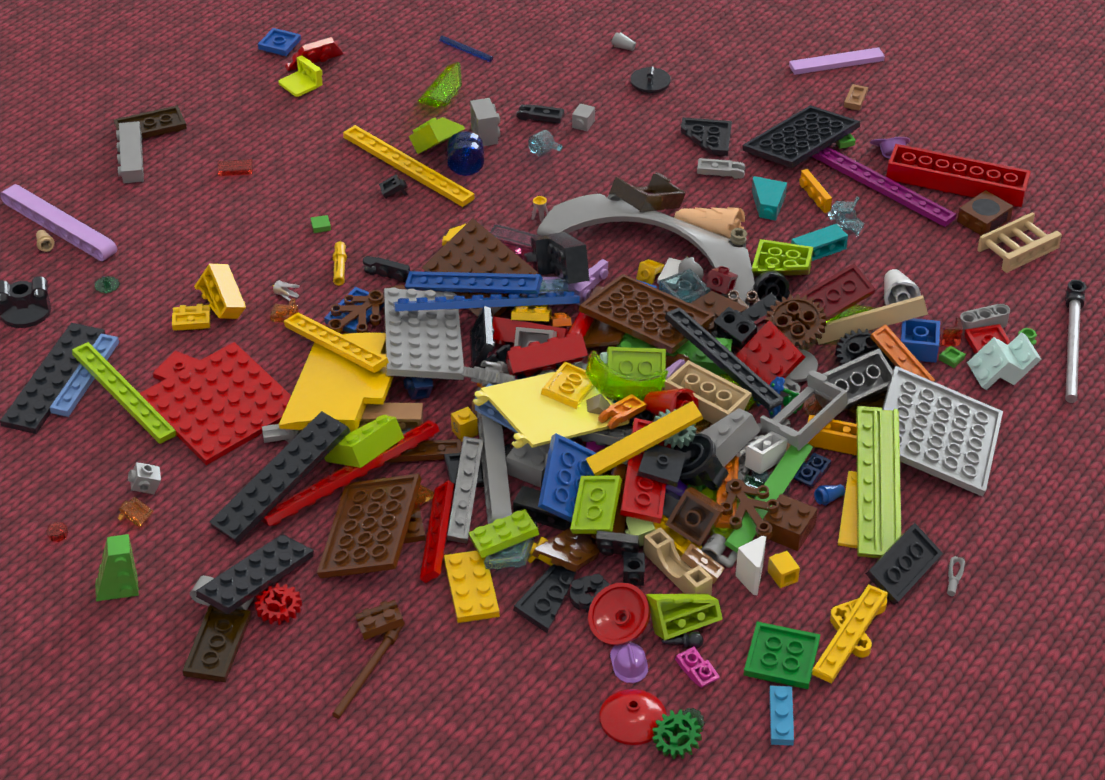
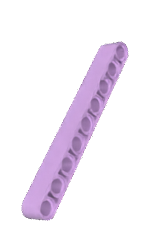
M14 184L0 193L4 204L99 261H104L117 252V246L111 239L19 185Z

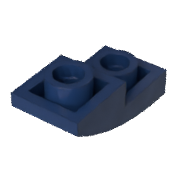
M813 453L807 463L801 465L793 477L794 480L809 487L814 486L831 466V460Z

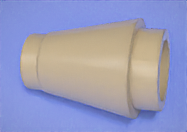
M39 230L36 233L38 249L44 252L52 250L55 244L54 239L45 230Z

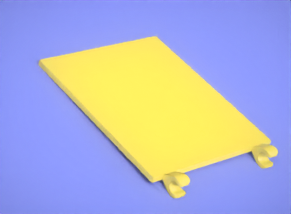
M555 372L481 388L480 391L475 392L477 399L473 400L477 406H481L489 400L518 433L514 434L513 437L517 441L512 442V445L517 449L527 443L532 448L549 444L552 435L555 433L569 439L610 429L607 425L612 418L610 417L608 421L601 423L598 421L599 414L587 412L586 400L602 394L595 386L577 409L542 395V388ZM603 395V397L609 402V404L612 405V403ZM626 420L623 423H619L618 426L628 424L629 420Z

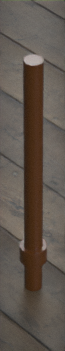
M403 626L385 633L383 636L384 640L332 713L335 718L339 719L389 646L396 642L399 637L398 633Z

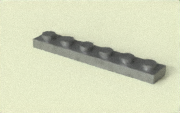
M465 436L463 438L447 540L466 544L468 541L483 440Z

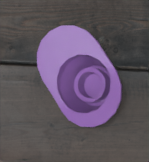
M907 137L874 139L870 143L880 146L882 155L890 159L895 144L906 146L910 139Z
M630 642L614 646L610 651L613 670L621 681L636 683L646 677L648 664L645 653L638 644Z

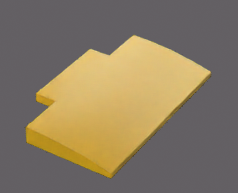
M385 333L342 334L386 356ZM314 342L281 418L279 429L303 430L323 411L348 426L350 432L358 429L367 404H384L394 376L387 375L386 366L380 371L373 373Z

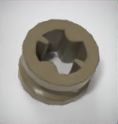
M742 228L733 229L730 237L731 242L735 245L746 243V230Z

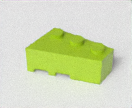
M646 594L650 605L654 633L664 640L723 620L718 599L709 594Z

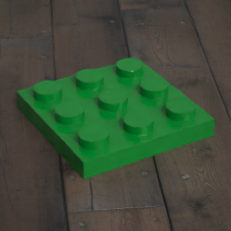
M757 621L743 676L809 689L821 635Z

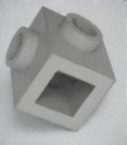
M136 462L133 470H130L128 474L131 490L155 494L161 482L160 467Z

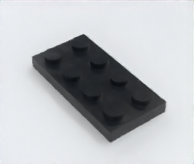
M914 523L865 574L879 589L888 592L887 598L895 605L943 553Z

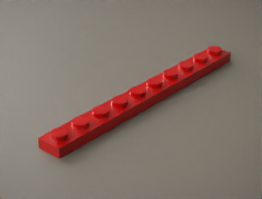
M431 421L421 424L403 434L404 438L363 467L345 466L280 502L261 521L268 526L279 524L282 521L281 519L297 514L299 509L313 505L317 499L331 495L334 492L333 490L349 485L351 480L365 476L369 470L379 468L387 460L399 457L403 451L413 449L421 441L433 438L434 434L440 431L438 425Z

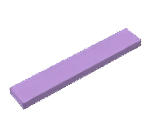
M872 48L789 61V66L794 75L880 62L884 61L885 56L880 48Z

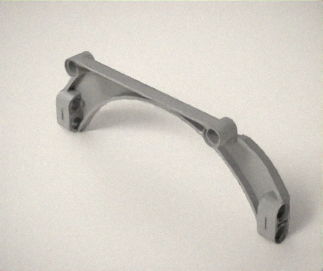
M591 194L560 203L549 211L538 227L537 236L561 232L568 234L595 224L621 221L641 222L668 229L695 245L706 256L713 268L724 266L729 268L730 272L737 274L738 278L734 290L739 293V297L748 306L750 305V302L746 299V294L755 288V282L746 243L735 245L731 242L730 238L658 211L639 212L640 210L615 196L616 194H610L607 198L602 194ZM722 293V296L728 298V294ZM732 294L730 297L736 298L737 296ZM749 295V298L753 299L754 295Z

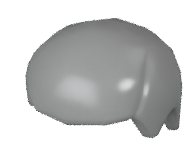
M686 257L679 264L678 272L683 281L696 284L703 279V269L694 261L693 257Z

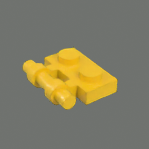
M197 304V306L186 307V305H180V307H173V331L210 328V306Z

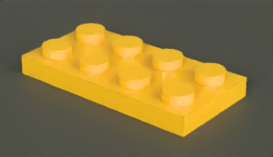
M477 550L444 555V563L457 623L500 617L487 557L481 558Z

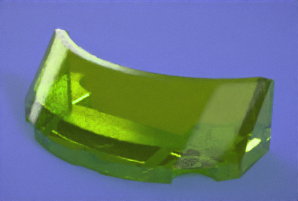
M592 351L589 354L585 374L597 388L596 390L612 400L620 401L632 394L643 401L647 393L662 390L668 371H655L653 376L642 378L626 376L608 367L600 359L596 351Z

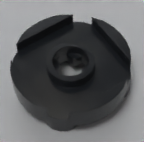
M593 574L592 576H584L573 580L570 589V601L576 609H586L588 613L595 596L610 584L600 574ZM593 592V593H594V596H591L590 594H587V593Z

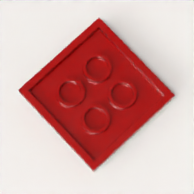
M770 320L735 355L769 386L777 376L785 379L806 358Z

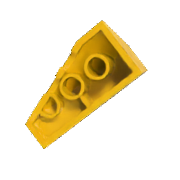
M848 471L838 546L857 548V472Z

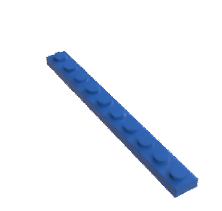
M564 291L563 295H556V292H545V295L540 296L538 294H527V296L509 294V297H502L501 294H492L490 298H483V295H472L471 299H465V296H454V299L446 300V297H435V300L420 297L416 298V301H409V298H399L398 302H393V307L395 311L483 308L484 306L508 307L580 303V296L575 294V291Z

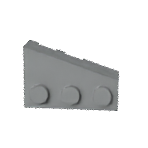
M738 408L700 433L709 436L714 442L716 456L722 466L725 467L761 430L751 413Z

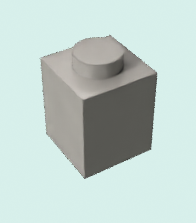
M579 104L572 114V128L588 131L595 121V107Z

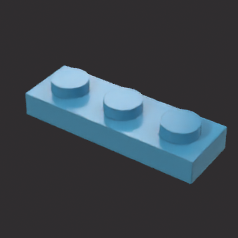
M770 686L771 745L793 746L792 687Z

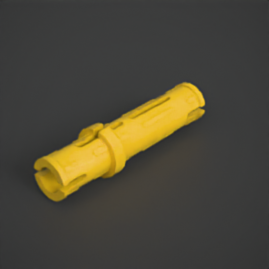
M337 242L334 245L333 283L338 286L345 283L344 275L347 255L344 242Z

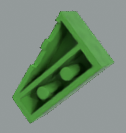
M129 534L107 537L98 578H96L95 582L96 601L138 596V576Z

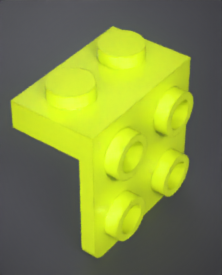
M302 55L297 57L298 71L279 80V85L296 97L302 96L323 85L321 68Z

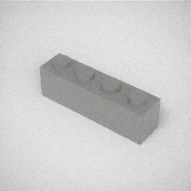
M140 122L119 123V130H116L117 140H120V142H117V150L120 152V154H117L118 165L121 164L118 167V175L122 177L123 183L144 182Z

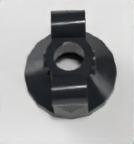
M37 276L31 282L18 281L13 284L0 280V318L6 325L14 328H28L38 325L50 315L52 308L48 296V281L46 278Z
M702 433L695 434L693 442L690 441L689 446L683 444L682 448H679L678 445H675L674 448L671 447V449L687 453L679 480L684 484L692 486L705 485L713 491L719 490L729 473L717 458L716 446L709 436Z

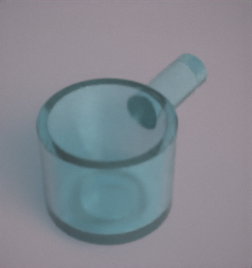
M542 130L528 139L529 149L536 156H541L553 149L562 150V145L556 143L551 133L547 130Z

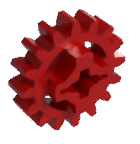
M278 583L275 588L269 586L267 591L264 590L261 592V595L256 596L255 608L257 616H262L263 622L269 619L271 625L274 621H277L278 625H281L283 620L289 623L290 617L296 619V613L301 612L302 600L299 591L295 592V587L288 589L287 584L280 587Z

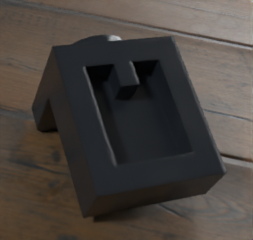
M397 174L379 184L385 198L396 194L400 190L404 196L408 195L406 190L408 186L403 178L400 180Z

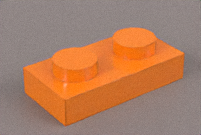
M565 312L554 313V316L550 317V324L553 327L572 326L571 318Z

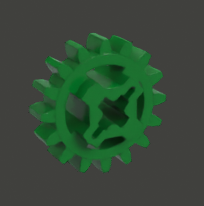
M670 710V716L668 717L662 714L663 721L656 720L658 728H653L655 735L653 741L657 743V750H663L665 757L671 753L672 759H675L678 754L684 759V753L686 752L692 755L691 749H698L697 741H702V736L699 734L702 730L700 725H698L697 718L692 719L690 712L684 716L682 710H679L678 714H674L673 710ZM684 723L687 724L692 730L685 727ZM663 738H665V741H669L670 745L666 744Z

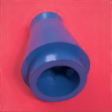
M841 484L819 486L814 491L816 502L827 505L845 495V488Z

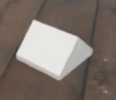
M761 536L738 548L736 577L753 595H758L764 563L766 536Z

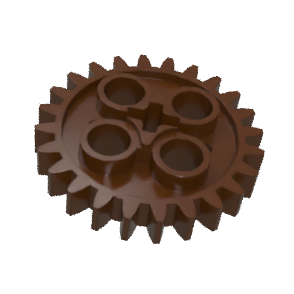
M789 294V299L786 300L785 297H782V302L776 300V306L771 305L770 311H767L765 324L770 320L795 346H799L800 350H803V345L810 348V342L816 344V338L822 339V333H825L827 321L824 308L820 307L819 302L814 303V298L807 300V295L800 298L799 294H797L796 298H793Z

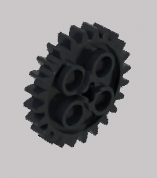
M858 329L857 333L851 330L850 335L845 333L844 338H840L835 351V356H837L835 361L840 362L839 366L880 349L870 338L872 333H869L868 329L864 333L860 329ZM881 350L882 354L884 355L885 359L887 360L888 364L893 370L895 365Z

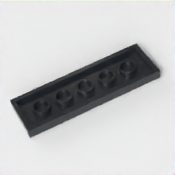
M281 534L197 589L196 597L230 614L311 559L314 550Z

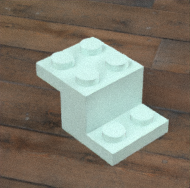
M1021 332L1008 345L993 337L967 363L981 387L987 390L999 378L1015 385L1041 358L1028 337Z

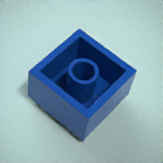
M916 318L902 321L900 341L918 361L936 363L940 340V321Z

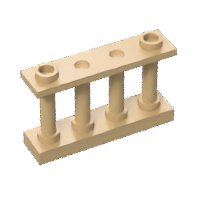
M1032 212L980 236L978 251L981 252L990 248L1003 258L1002 270L1008 273L1058 249L1062 234L1058 231L1048 235L1033 224L1035 214ZM1030 230L1040 239L1034 241L1023 232ZM1017 236L1027 245L1020 247L1010 238ZM1003 242L1014 251L1007 253L996 244Z

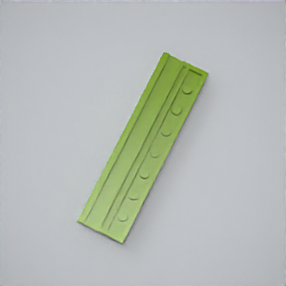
M858 406L856 409L857 556L880 558L901 536L898 409L882 410L879 407Z

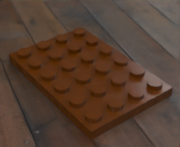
M473 218L422 267L425 272L539 274ZM453 292L457 296H465V299H471L472 295H483V298H490L492 294H501L502 297H509V294H512ZM510 306L490 307L491 316L499 317ZM483 308L467 309L478 318Z
M625 274L617 277L579 306L580 312L659 349H666V352L673 354L689 340L665 320L667 312L680 307L703 328L714 321V314Z
M419 473L353 482L344 487L317 570L320 578L396 569L422 480Z

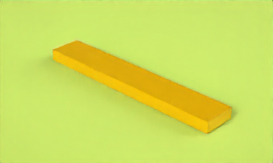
M692 401L586 458V461L594 475L599 476L703 419L702 414Z
M868 584L813 668L812 675L829 683L834 681L883 605L888 592Z

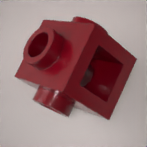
M719 266L708 273L706 286L715 293L728 294L731 290H734L738 275L730 272V269L727 267Z

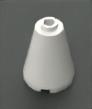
M892 269L885 274L884 302L886 305L921 296L919 287L899 270Z

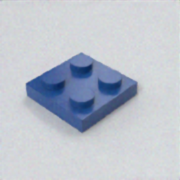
M272 28L258 43V49L287 56L301 41V35Z

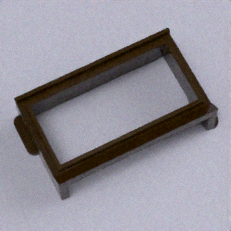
M655 172L649 185L643 187L631 186L622 179L615 177L609 195L616 194L615 196L640 210L639 212L680 208L686 192L671 184L670 179Z

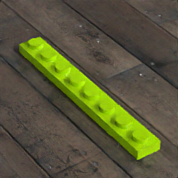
M89 342L72 349V355L159 444L176 436V430Z

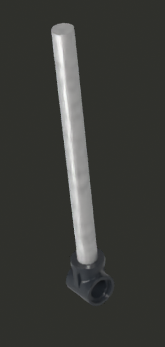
M1081 280L1069 281L1065 294L1066 307L1069 309L1065 399L1069 403L1077 401L1080 309L1084 307L1086 284Z

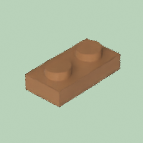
M852 84L845 99L844 107L851 110H860L868 93V87Z
M692 543L680 558L692 568L700 565L713 578V584L725 569Z

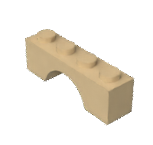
M661 527L644 536L643 553L684 594L712 595L713 578L700 565L691 568L682 561L675 548L674 540Z

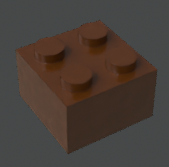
M689 487L684 491L665 525L701 547L706 543L726 508L693 487Z
M780 494L776 499L779 502V510L776 513L767 512L763 518V521L768 522L772 526L773 535L769 540L799 551L816 525L818 509Z

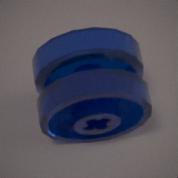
M467 131L453 135L447 144V163L449 168L456 174L463 176L479 172L484 165V145L482 139L475 133Z

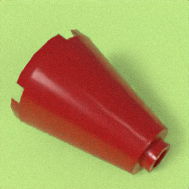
M687 388L652 391L647 393L643 400L647 404L646 410L656 416L659 415V412L665 414L666 409L673 412L674 409L677 410L692 401L698 408V398L694 397L693 394L695 392Z

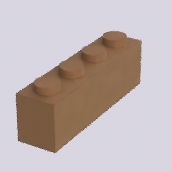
M423 403L367 404L358 428L376 420L381 415H387L397 418L401 430H407V428L414 429L423 424Z

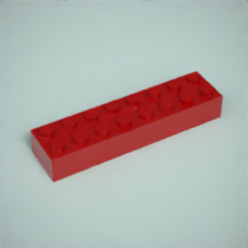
M895 144L888 162L886 177L894 182L974 198L986 190L1013 206L1022 207L1031 171Z

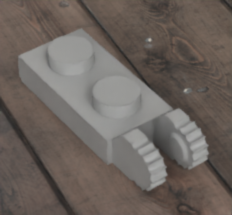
M698 159L697 174L732 176L734 179L743 178L745 175V165L743 162Z

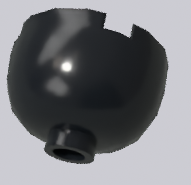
M777 271L763 272L754 281L755 288L753 290L757 292L760 300L771 293L779 302H782V297H785L786 300L789 297V282Z

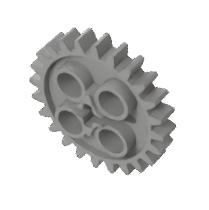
M476 366L474 368L463 367L461 375L471 378L472 382L480 383L482 386H487L489 383L497 385L518 380L513 375L488 367L485 369Z

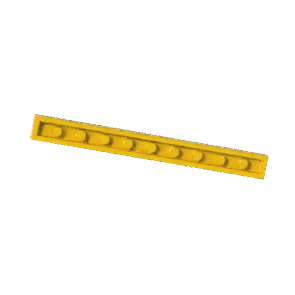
M354 125L343 132V138L463 207L475 199V195L471 191L358 126Z

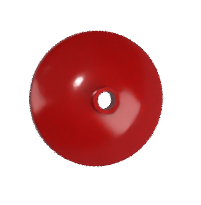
M615 583L609 585L595 596L588 612L590 629L600 641L606 644L618 646L630 643L645 630L650 618V605L646 595L632 584ZM627 616L626 620L622 621V618Z
M639 689L621 690L609 696L602 704L600 724L604 732L613 740L627 745H642L653 741L655 736L653 728H658L656 720L663 721L662 714L666 715V710L662 702L649 692Z

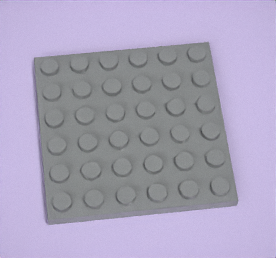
M895 366L882 410L898 409L900 462L983 496L988 484L1003 411Z

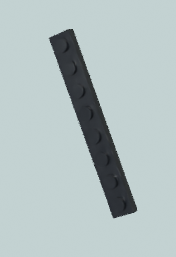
M679 307L666 313V321L743 389L751 392V396L768 411L783 403L784 398L684 310Z

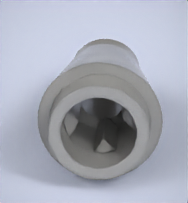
M616 32L612 39V44L617 48L633 51L636 46V42L621 32Z

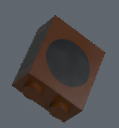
M985 190L959 208L957 222L982 236L1011 220L1013 205Z

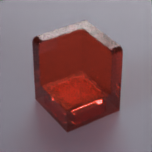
M956 318L954 327L940 328L941 346H960L963 331L960 318Z

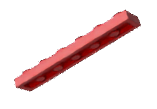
M450 480L434 490L420 573V580L424 583L437 578L441 573L454 484Z

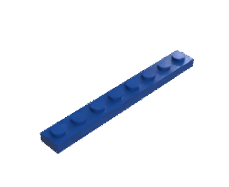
M409 271L405 288L407 290L539 294L543 278L540 274Z

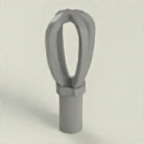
M954 556L950 559L948 571L949 585L947 590L949 596H955L957 584H959V580L963 575L965 560L962 557ZM959 562L960 569L955 577L953 576V565Z

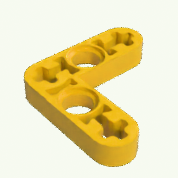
M887 598L876 615L885 612ZM858 599L835 606L831 610L830 621L837 631ZM866 633L863 634L852 651L857 657H867L871 652L872 642Z

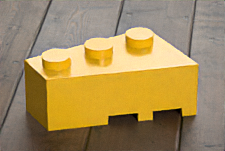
M209 264L195 284V289L203 293V299H207L210 302L209 306L218 318L238 319L246 306L229 265Z

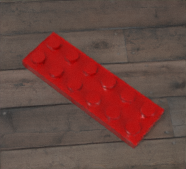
M634 418L631 434L653 422ZM664 441L658 443L657 445L664 446ZM671 444L664 447L671 448ZM643 451L627 460L620 515L660 524L663 515L666 484L637 475L643 458Z

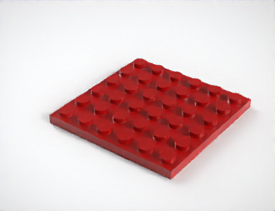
M235 342L139 393L176 430V436L206 466L263 433L262 426L279 424L291 398V395Z

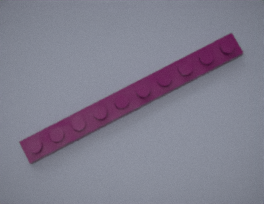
M829 147L812 156L944 227L956 218V213Z

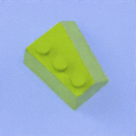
M434 117L414 129V133L409 138L417 154L456 136L465 127L443 117L438 120Z
M760 239L751 270L753 276H759L766 271H777L782 275H809L813 247Z
M381 415L376 420L350 432L325 456V461L359 468L363 467L404 438L397 418Z

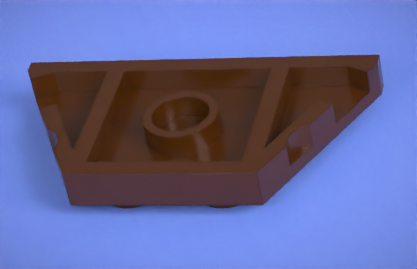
M713 291L690 303L714 314V320L728 307L738 310L740 313L747 309L746 306ZM714 321L704 328L709 333L715 330Z
M570 528L536 547L532 555L537 558L540 554L551 558L550 563L576 572L597 559L600 551L587 534H573Z

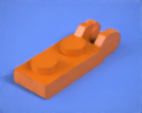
M631 394L601 412L598 421L603 423L612 417L607 426L610 429H614L619 423H623L644 411L647 404Z

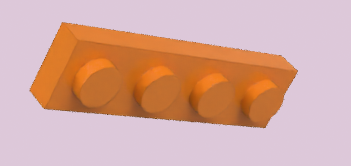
M886 324L871 334L870 338L895 366L930 381H935Z

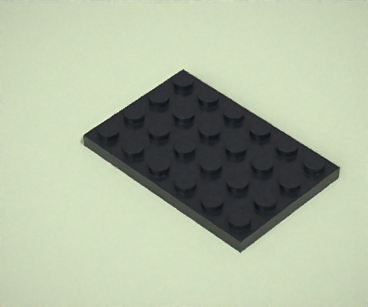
M810 105L743 144L742 147L743 151L751 155L794 168L826 147L831 146L836 141L841 140L846 135L853 133L856 129L860 128V121Z

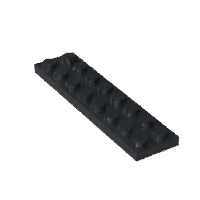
M70 323L0 420L1 426L37 434L51 414L50 406L80 365V362L72 355V349L87 342L93 346L100 334H105V330Z
M321 411L209 521L211 526L238 544L350 433L348 426Z

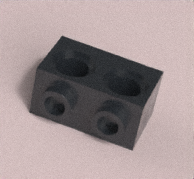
M730 307L714 320L715 331L725 339H732V344L740 350L757 334L756 324L751 320L745 319L738 310H733Z

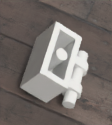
M773 431L765 436H755L736 456H746L745 466L756 473L762 474L780 462L786 453L788 439Z

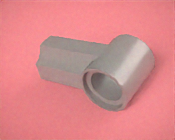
M279 424L262 426L264 443L281 440L290 443L301 432V430L279 429Z

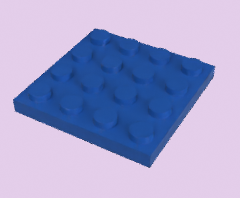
M557 433L552 435L538 507L572 523L581 476H595L586 458L596 454V452Z

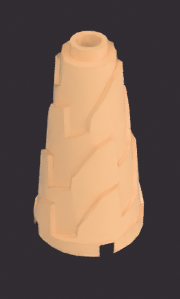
M732 207L680 209L676 211L674 217L727 238L731 237L733 229H744L741 226V222H745L743 209Z

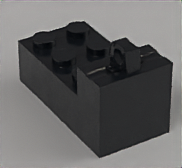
M566 232L530 237L532 252L523 254L524 261L533 262V269L540 275L554 274L567 284L589 281L586 244Z

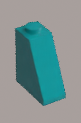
M753 177L752 194L760 218L777 220L786 197L787 182Z

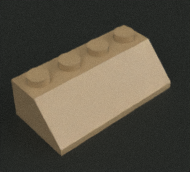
M689 360L665 381V390L682 388L693 390L695 392L693 393L694 397L698 398V410L702 414L703 419L712 424H715L738 408L745 410L752 395L751 392Z

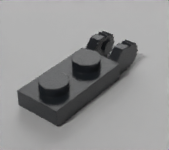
M522 104L516 116L524 121L531 119L561 124L564 109Z
M366 256L363 258V264L366 265L364 266V271L367 274H378L382 277H389L402 282L407 281L410 271L409 265L379 257Z

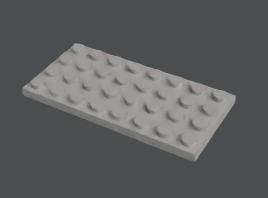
M384 288L386 357L389 361L386 365V371L388 376L464 380V376H461L464 363L459 309L395 311L393 307V302H398L399 298H409V301H416V298L427 297L428 300H435V297H446V300L454 299V296H457L455 293L448 291L436 292L433 290L420 291L415 289Z

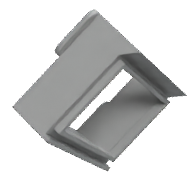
M810 370L807 374L808 386L774 418L769 419L764 415L760 417L762 433L773 431L788 439L787 443L797 447L798 451L848 405L847 391L828 382L827 376L815 370ZM814 393L831 401L798 432L786 425H781L785 419Z

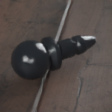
M691 632L689 635L684 633V637L675 636L667 640L662 639L661 642L667 645L684 644V648L689 646L690 648L695 647L698 649L703 645L704 638L699 632Z

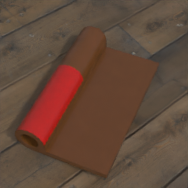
M597 286L593 288L587 299L604 287ZM579 312L567 333L582 334L586 348L620 344L625 335V332L582 312Z

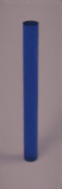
M443 35L440 36L439 40L445 44L488 62L493 60L491 55Z

